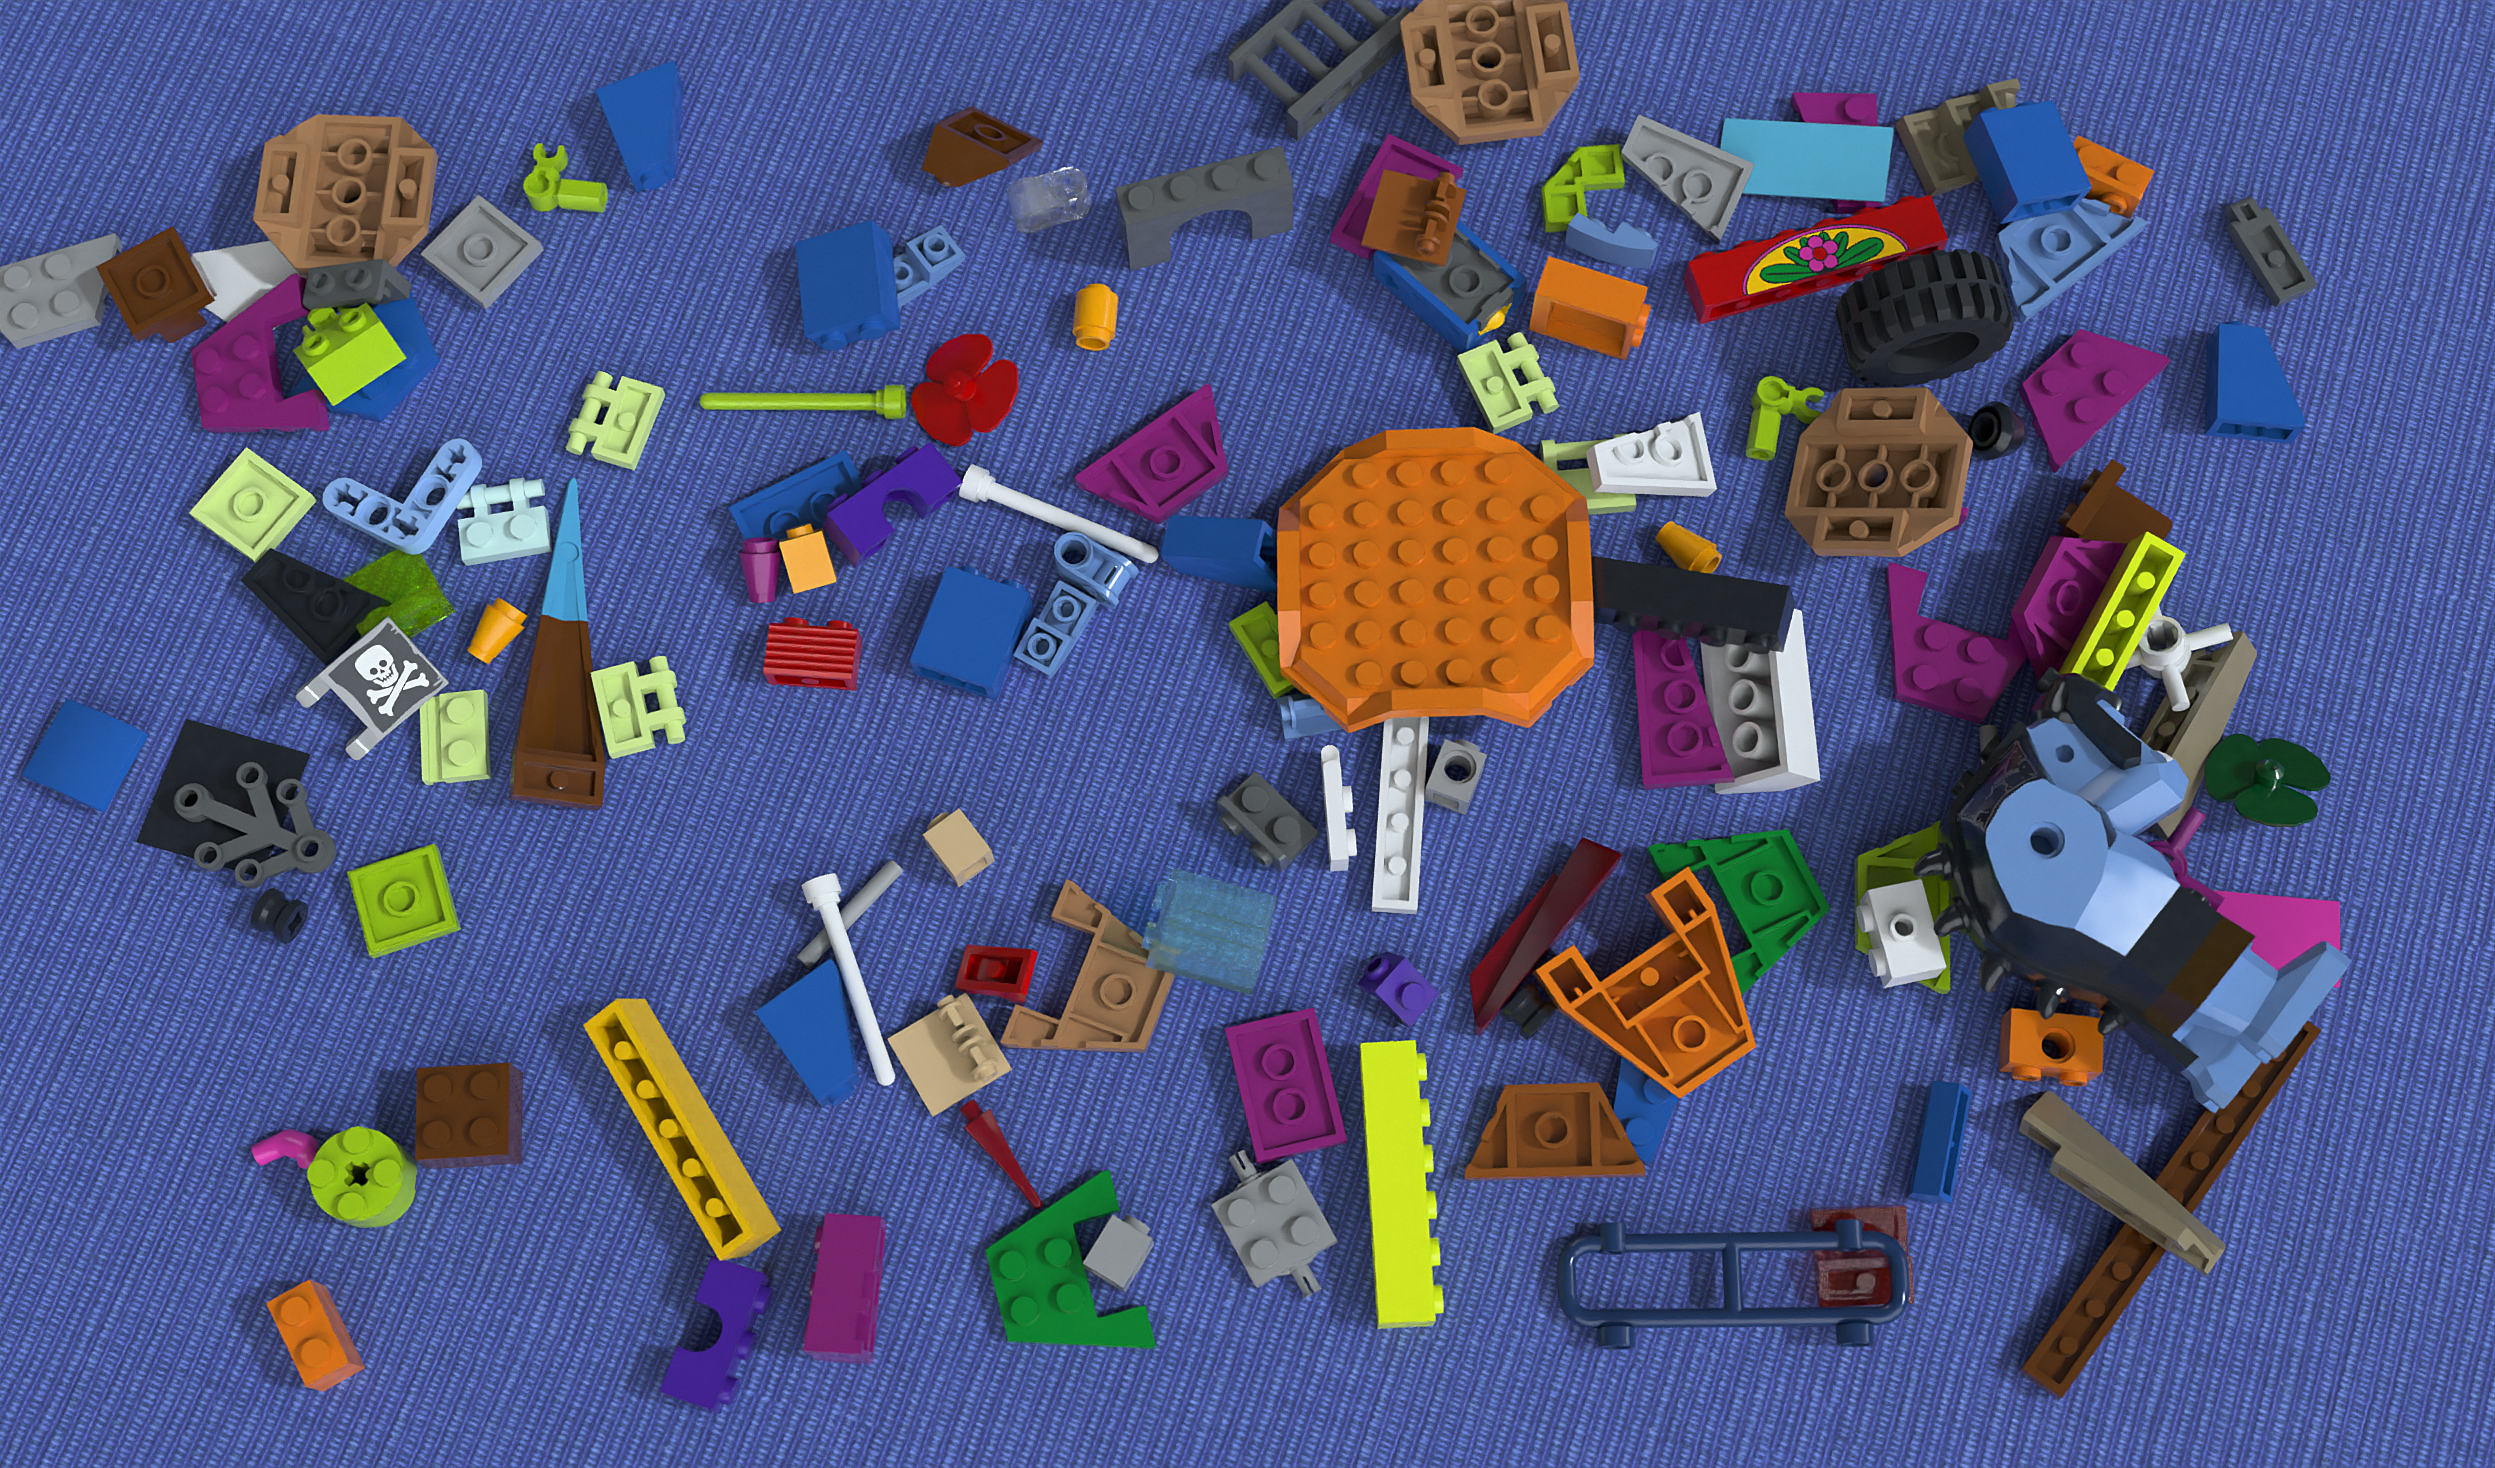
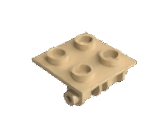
M967 993L962 994L956 999L953 995L943 998L937 1003L939 1009L887 1039L932 1117L1012 1070Z

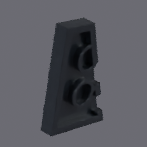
M271 548L241 579L327 666L357 642L393 604Z

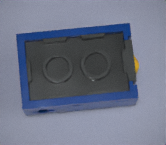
M1459 219L1445 267L1380 250L1374 253L1373 277L1461 354L1476 348L1494 329L1499 328L1504 320L1524 301L1528 279Z

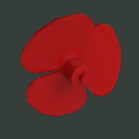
M962 334L946 341L927 362L926 372L932 382L919 384L911 395V404L918 423L932 438L953 447H961L967 444L973 435V429L980 433H988L996 429L1011 411L1018 393L1019 370L1012 361L1007 359L998 360L980 374L990 361L994 350L992 341L986 335Z

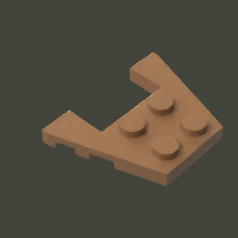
M1066 879L1051 915L1052 921L1091 934L1094 938L1062 1018L1058 1020L1015 1004L1000 1041L1001 1045L1007 1048L1145 1053L1176 976L1178 965L1137 932L1129 929L1114 917L1107 908L1099 902H1095L1073 881Z

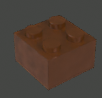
M510 1062L417 1068L415 1161L429 1169L522 1164L523 1073Z

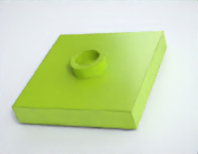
M435 844L347 872L368 953L373 959L461 930L440 851Z

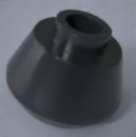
M1992 401L1986 403L1974 413L1968 425L1967 434L1973 442L1972 451L1983 460H1995L2015 453L2020 448L2025 437V426L2022 419L2002 402Z

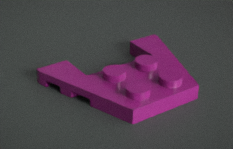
M299 274L290 275L191 350L202 428L212 433L260 432V429H279L282 432H297V429H312L314 431L330 429L325 395L322 392L312 389L285 400L283 398L273 328L306 316L311 312V310L303 305L306 279Z
M1889 562L1885 571V583L1888 586L1889 601L1887 603V611L1891 626L1892 642L1890 644L1894 699L1981 724L2028 656L2013 616L2011 615L2005 641L1920 616L1917 612L1928 573Z

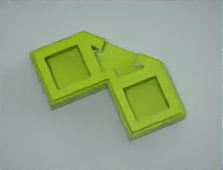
M1620 144L1578 147L1557 174L1545 183L1540 193L1545 233L1567 231L1568 224L1577 212L1587 217L1584 191L1624 188L1625 178L1622 158L1620 157Z

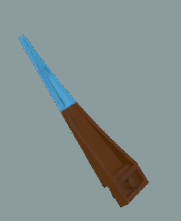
M573 477L567 484L510 756L512 764L509 799L599 810L603 805L605 757L597 699L590 673L593 672L584 586L577 481Z

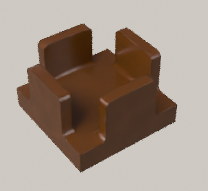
M173 226L96 267L131 334L138 342L155 333H160L169 343H174L207 325V321L199 310L216 301L214 297L217 294L201 264L188 250L179 232Z

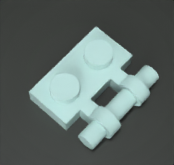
M522 477L510 479L509 484L488 488L485 484L471 486V489L465 493L457 505L458 510L474 507L475 517L458 520L461 556L466 566L553 552L548 511L545 506L530 508L529 498L545 496L542 479L525 481ZM513 501L514 511L491 514L490 505Z

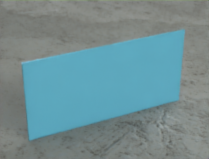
M1725 118L1720 149L1755 164L1742 194L1884 202L1894 128Z

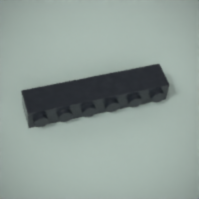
M1591 555L1594 625L1596 623L1612 625L1615 629L1625 633H1637L1638 630L1651 631L1669 640H1680L1682 637L1699 639L1703 644L1712 647H1724L1725 644L1738 645L1756 654H1768L1769 651L1783 653L1795 607L1794 597L1789 585Z

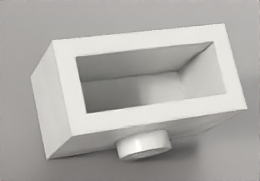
M1922 879L1870 889L1860 900V905L1856 909L1857 919L1863 933L1868 932L1873 948L1868 953L1870 967L1875 977H1881L1883 988L1937 977L1946 968L1938 936L1933 929L1934 922Z

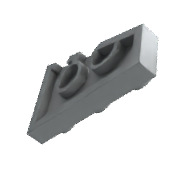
M1639 114L1620 155L1624 161L1718 244L1723 237L1755 165Z

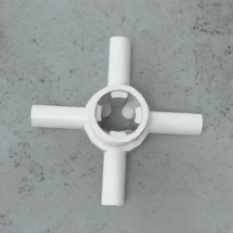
M2158 605L2125 669L2141 665L2153 677L2163 679L2172 710L2183 711L2190 706V702L2180 673L2186 668L2191 657V651L2233 640L2230 626L2228 623L2186 634L2176 620L2162 616ZM2166 644L2167 648L2158 651L2157 646Z

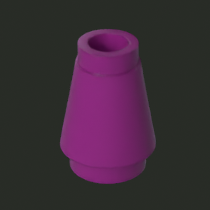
M755 537L743 539L742 550H739L738 553L749 593V601L754 603L776 601L782 556L781 549L778 548L777 538Z

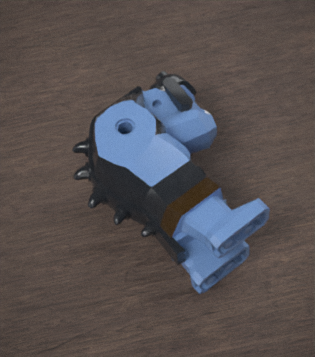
M2050 667L2034 687L2041 695L2028 713L2030 725L2026 727L2027 724L2018 720L2003 740L1996 735L1992 738L1978 756L1985 763L1975 775L1967 770L1952 788L1951 792L1957 797L1940 821L1936 850L1926 853L1913 867L1914 875L1919 878L1939 875L1941 881L1948 882L1952 898L1949 899V906L1937 917L1933 927L1934 932L1940 937H1945L1958 930L1968 935L1973 946L1979 952V958L1982 960L1978 975L1979 985L1983 991L1987 993L1993 992L2003 977L2011 978L2013 976L2033 985V990L2038 993L2037 1009L2045 1020L2052 1017L2059 1002H2067L2068 997L2093 1004L2099 1009V1014L2101 1015L2098 1023V1032L2101 1035H2109L2116 1029L2125 1031L2134 1040L2143 1054H2151L2173 1074L2181 1073L2191 1083L2195 1100L2215 1114L2219 1108L2224 1109L2261 1062L2267 1064L2272 1057L2276 1059L2286 1049L2347 970L2352 960L2327 941H2321L2276 970L2250 950L2253 944L2252 940L2256 937L2255 935L2210 907V902L2198 891L2182 887L2176 880L2171 866L2162 854L2138 838H2135V836L2179 809L2188 786V778L2175 759L2166 753L2152 750L2124 726L2125 719L2120 713L2124 702L2115 693L2090 677L2078 673L2060 674Z

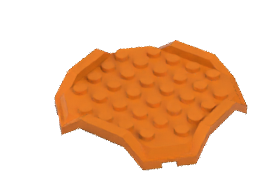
M1475 427L1385 430L1344 448L1279 508L1277 527V612L1281 675L1304 695L1308 694L1324 708L1325 714L1348 734L1391 718L1485 715L1530 728L1552 706V701L1568 685L1572 687L1594 665L1593 585L1590 525L1586 498L1518 442Z

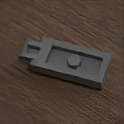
M2251 196L2226 206L2225 212L2230 220V223L2227 224L2228 234L2275 308L2313 291L2317 285L2315 279L2268 207L2260 209Z

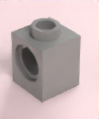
M1445 739L1426 785L1424 800L1466 815L1483 772L1487 754L1481 753L1480 748L1469 741L1456 739L1455 742ZM1457 765L1463 767L1469 776L1462 781H1454L1446 775L1445 770L1450 766Z
M1112 1215L1084 1260L1083 1265L1085 1269L1126 1293L1154 1247L1153 1239L1147 1236L1150 1228L1130 1215H1126L1123 1221Z

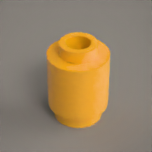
M1089 284L1076 293L1072 333L1076 337V344L1083 349L1092 351L1105 350L1109 348L1110 341L1115 338L1119 298L1106 285Z

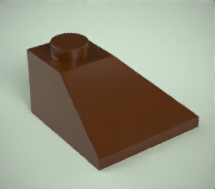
M970 106L936 123L922 170L934 175V179L942 185L960 187L1013 165L1041 149L1043 141Z

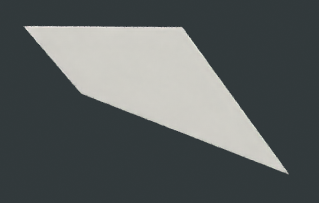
M271 241L192 254L201 264L217 294L214 297L216 301L205 306V308L226 322L231 321L290 275L299 274ZM300 275L307 281V275Z

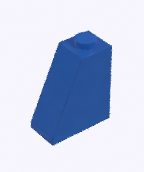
M674 60L595 89L636 192L645 189H657L667 181L676 178L684 86Z
M2241 321L2219 323L2207 340L2205 435L2292 444L2305 428V418L2263 327L2248 326L2247 323Z
M1170 515L1167 529L1161 537L1160 556L1177 572L1277 594V533L1264 520Z
M830 958L755 1011L758 1018L822 1108L829 1103L832 1106H837L847 1100L855 1092L853 1086L861 1081L843 978Z

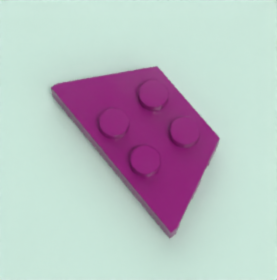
M2079 329L2028 377L2018 390L2025 408L2032 414V425L2037 437H2042L2050 456L2048 464L2051 470L2055 473L2060 470L2168 366L2171 360L2167 356Z
M1208 383L1075 475L1076 485L1091 494L1156 524H1160L1169 518L1170 515H1173L1228 476V467L1223 450L1212 387Z
M2061 536L2050 537L2011 611L2038 681L2050 667L2057 672L2060 671L2128 544Z

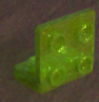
M395 549L343 580L393 603L388 607L383 606L371 611L363 622L356 625L362 637L385 617L389 616L410 639L456 612L421 553L411 555Z

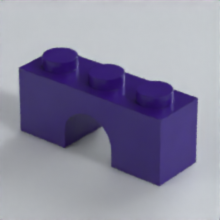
M931 441L919 450L916 446L908 448L896 458L895 463L897 465L885 474L881 469L875 471L861 483L862 490L852 497L845 493L826 508L828 514L822 528L854 568L887 546L895 532L883 514V505L893 501L904 502L910 505L923 520L956 497L963 481Z
M711 1255L694 1301L718 1312L722 1320L721 1336L714 1346L701 1352H694L676 1346L661 1385L660 1393L721 1414L724 1405L730 1406L732 1404L740 1382L738 1378H735L741 1359L746 1361L749 1359L756 1342L757 1334L752 1332L757 1316L758 1314L765 1315L773 1297L774 1289L769 1287L771 1278L762 1272L727 1260L720 1261L718 1257Z

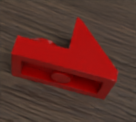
M967 944L954 988L969 994L1000 996L1014 1004L1024 1006L1038 952L1033 949Z

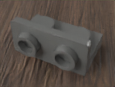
M384 259L309 268L303 305L309 310L328 307L337 308L336 306L344 305L347 308H352L365 302L367 304L385 305L390 303V301L409 299L411 283Z
M1256 771L1228 797L1222 795L1217 800V812L1220 814L1217 817L1219 823L1234 837L1240 833L1252 845L1249 848L1250 853L1266 868L1272 864L1281 873L1318 837L1319 832Z

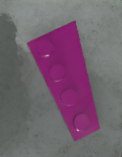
M1638 630L1637 633H1632L1644 789L1735 782L1685 637H1682L1680 640H1669L1651 631Z

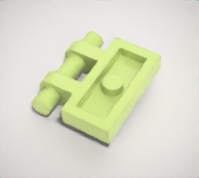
M1522 332L1515 333L1507 339L1512 351L1503 354L1497 340L1457 355L1456 363L1492 434L1499 433L1532 419L1533 411L1529 405L1531 401H1538L1544 414L1551 413L1559 407L1553 394L1556 389L1550 377H1545L1537 363L1539 355L1534 345L1527 343ZM1516 368L1522 369L1528 384L1520 386L1512 370Z
M597 371L592 384H587L582 395L584 404L578 418L572 419L568 433L570 438L566 449L571 453L582 455L586 443L595 441L591 451L595 459L635 471L664 400L665 392L661 387L622 376L617 390L614 391L609 389L613 377L605 372ZM609 407L603 424H596L595 421L600 409Z
M657 656L650 659L649 663L652 673L640 677L634 661L590 672L608 752L612 759L656 748L652 733L655 730L665 729L669 744H676L685 740L682 725L686 723L683 708L677 705L674 689L677 687L675 672L669 670L665 656ZM652 692L657 693L660 710L648 713L644 695Z

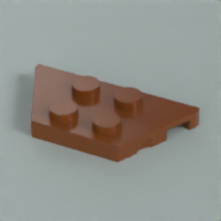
M1599 1082L1505 1085L1496 1104L1497 1108L1492 1119L1488 1121L1471 1163H1468L1465 1170L1466 1181L1646 1177L1645 1166L1615 1115Z

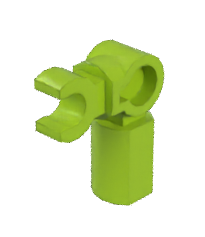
M537 143L533 151L537 166L532 168L531 174L526 177L523 183V188L531 207L540 212H548L559 205L562 209L604 213L608 199L606 184L561 179L559 172L563 171L568 164V155L564 146L559 145L556 155L552 158H546L543 143Z
M1776 376L1763 378L1751 396V405L1754 411L1751 416L1746 456L1761 461H1770L1775 458L1781 414L1787 416L1789 413H1792L1803 423L1811 424L1821 412L1809 409L1806 401L1819 403L1824 396V391L1815 387L1799 391L1795 390V386L1786 384L1781 378Z

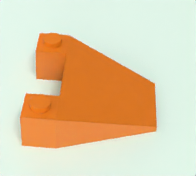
M1689 867L1681 870L1645 895V898L1670 934L1603 980L1599 981L1575 945L1568 947L1532 972L1551 1001L1558 1007V1011L1679 1099L1757 1047L1715 905Z

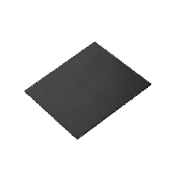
M186 719L136 842L194 859L197 847L205 842H213L220 845L246 835L241 831L209 818L201 822H190L184 819L174 808V797L176 792L184 785L196 783L205 787L213 795L215 801L256 817L248 791L238 783L236 778L239 767L247 762L257 763L266 771L268 775L266 787L279 825L282 828L289 808L277 798V787L286 779H296L300 782L310 754ZM251 771L248 773L245 779L246 783L255 782L258 779L259 772ZM297 787L288 789L285 795L286 800H293ZM189 795L185 800V807L193 806L198 800V795ZM274 845L229 861L223 867L235 870L238 863L245 859H254L259 863L266 861L270 858ZM215 850L207 852L204 856V862L212 863L217 857V852ZM251 867L245 871V874L256 876L257 868Z

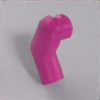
M287 1129L252 1145L251 1150L260 1166L285 1155L290 1158H296L298 1166L307 1169L319 1150L317 1148L319 1143L314 1136L294 1129Z

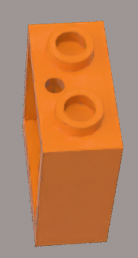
M1548 256L1535 293L1528 330L1626 361L1630 347L1639 348L1652 307V305L1644 303L1648 287Z

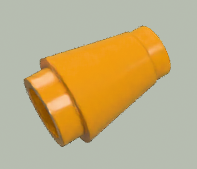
M1673 521L1666 523L1655 539L1680 569L1712 574L1722 559V554L1716 550L1717 545L1677 525Z
M497 597L492 605L487 603L467 651L483 662L490 664L493 658H496L525 628L522 624L527 615Z

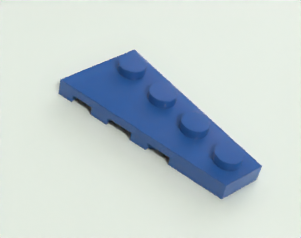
M1620 1056L1617 1086L1612 1109L1642 1163L1650 1166L1678 1098Z

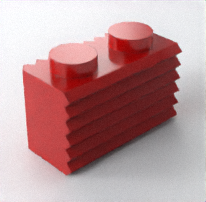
M797 617L783 618L782 623H770L764 659L765 665L763 667V673L768 683L791 687L804 686L817 689L857 690L862 638L859 630L852 628V624L840 620L827 621L826 626L809 625L807 620Z

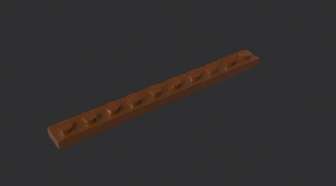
M2306 1021L2286 1049L2276 1059L2272 1057L2267 1064L2263 1062L2259 1064L2224 1109L2219 1108L2213 1114L2205 1108L2154 1181L2193 1214L2322 1030ZM2124 1222L2022 1365L2019 1372L2057 1400L2062 1399L2164 1255L2166 1249Z

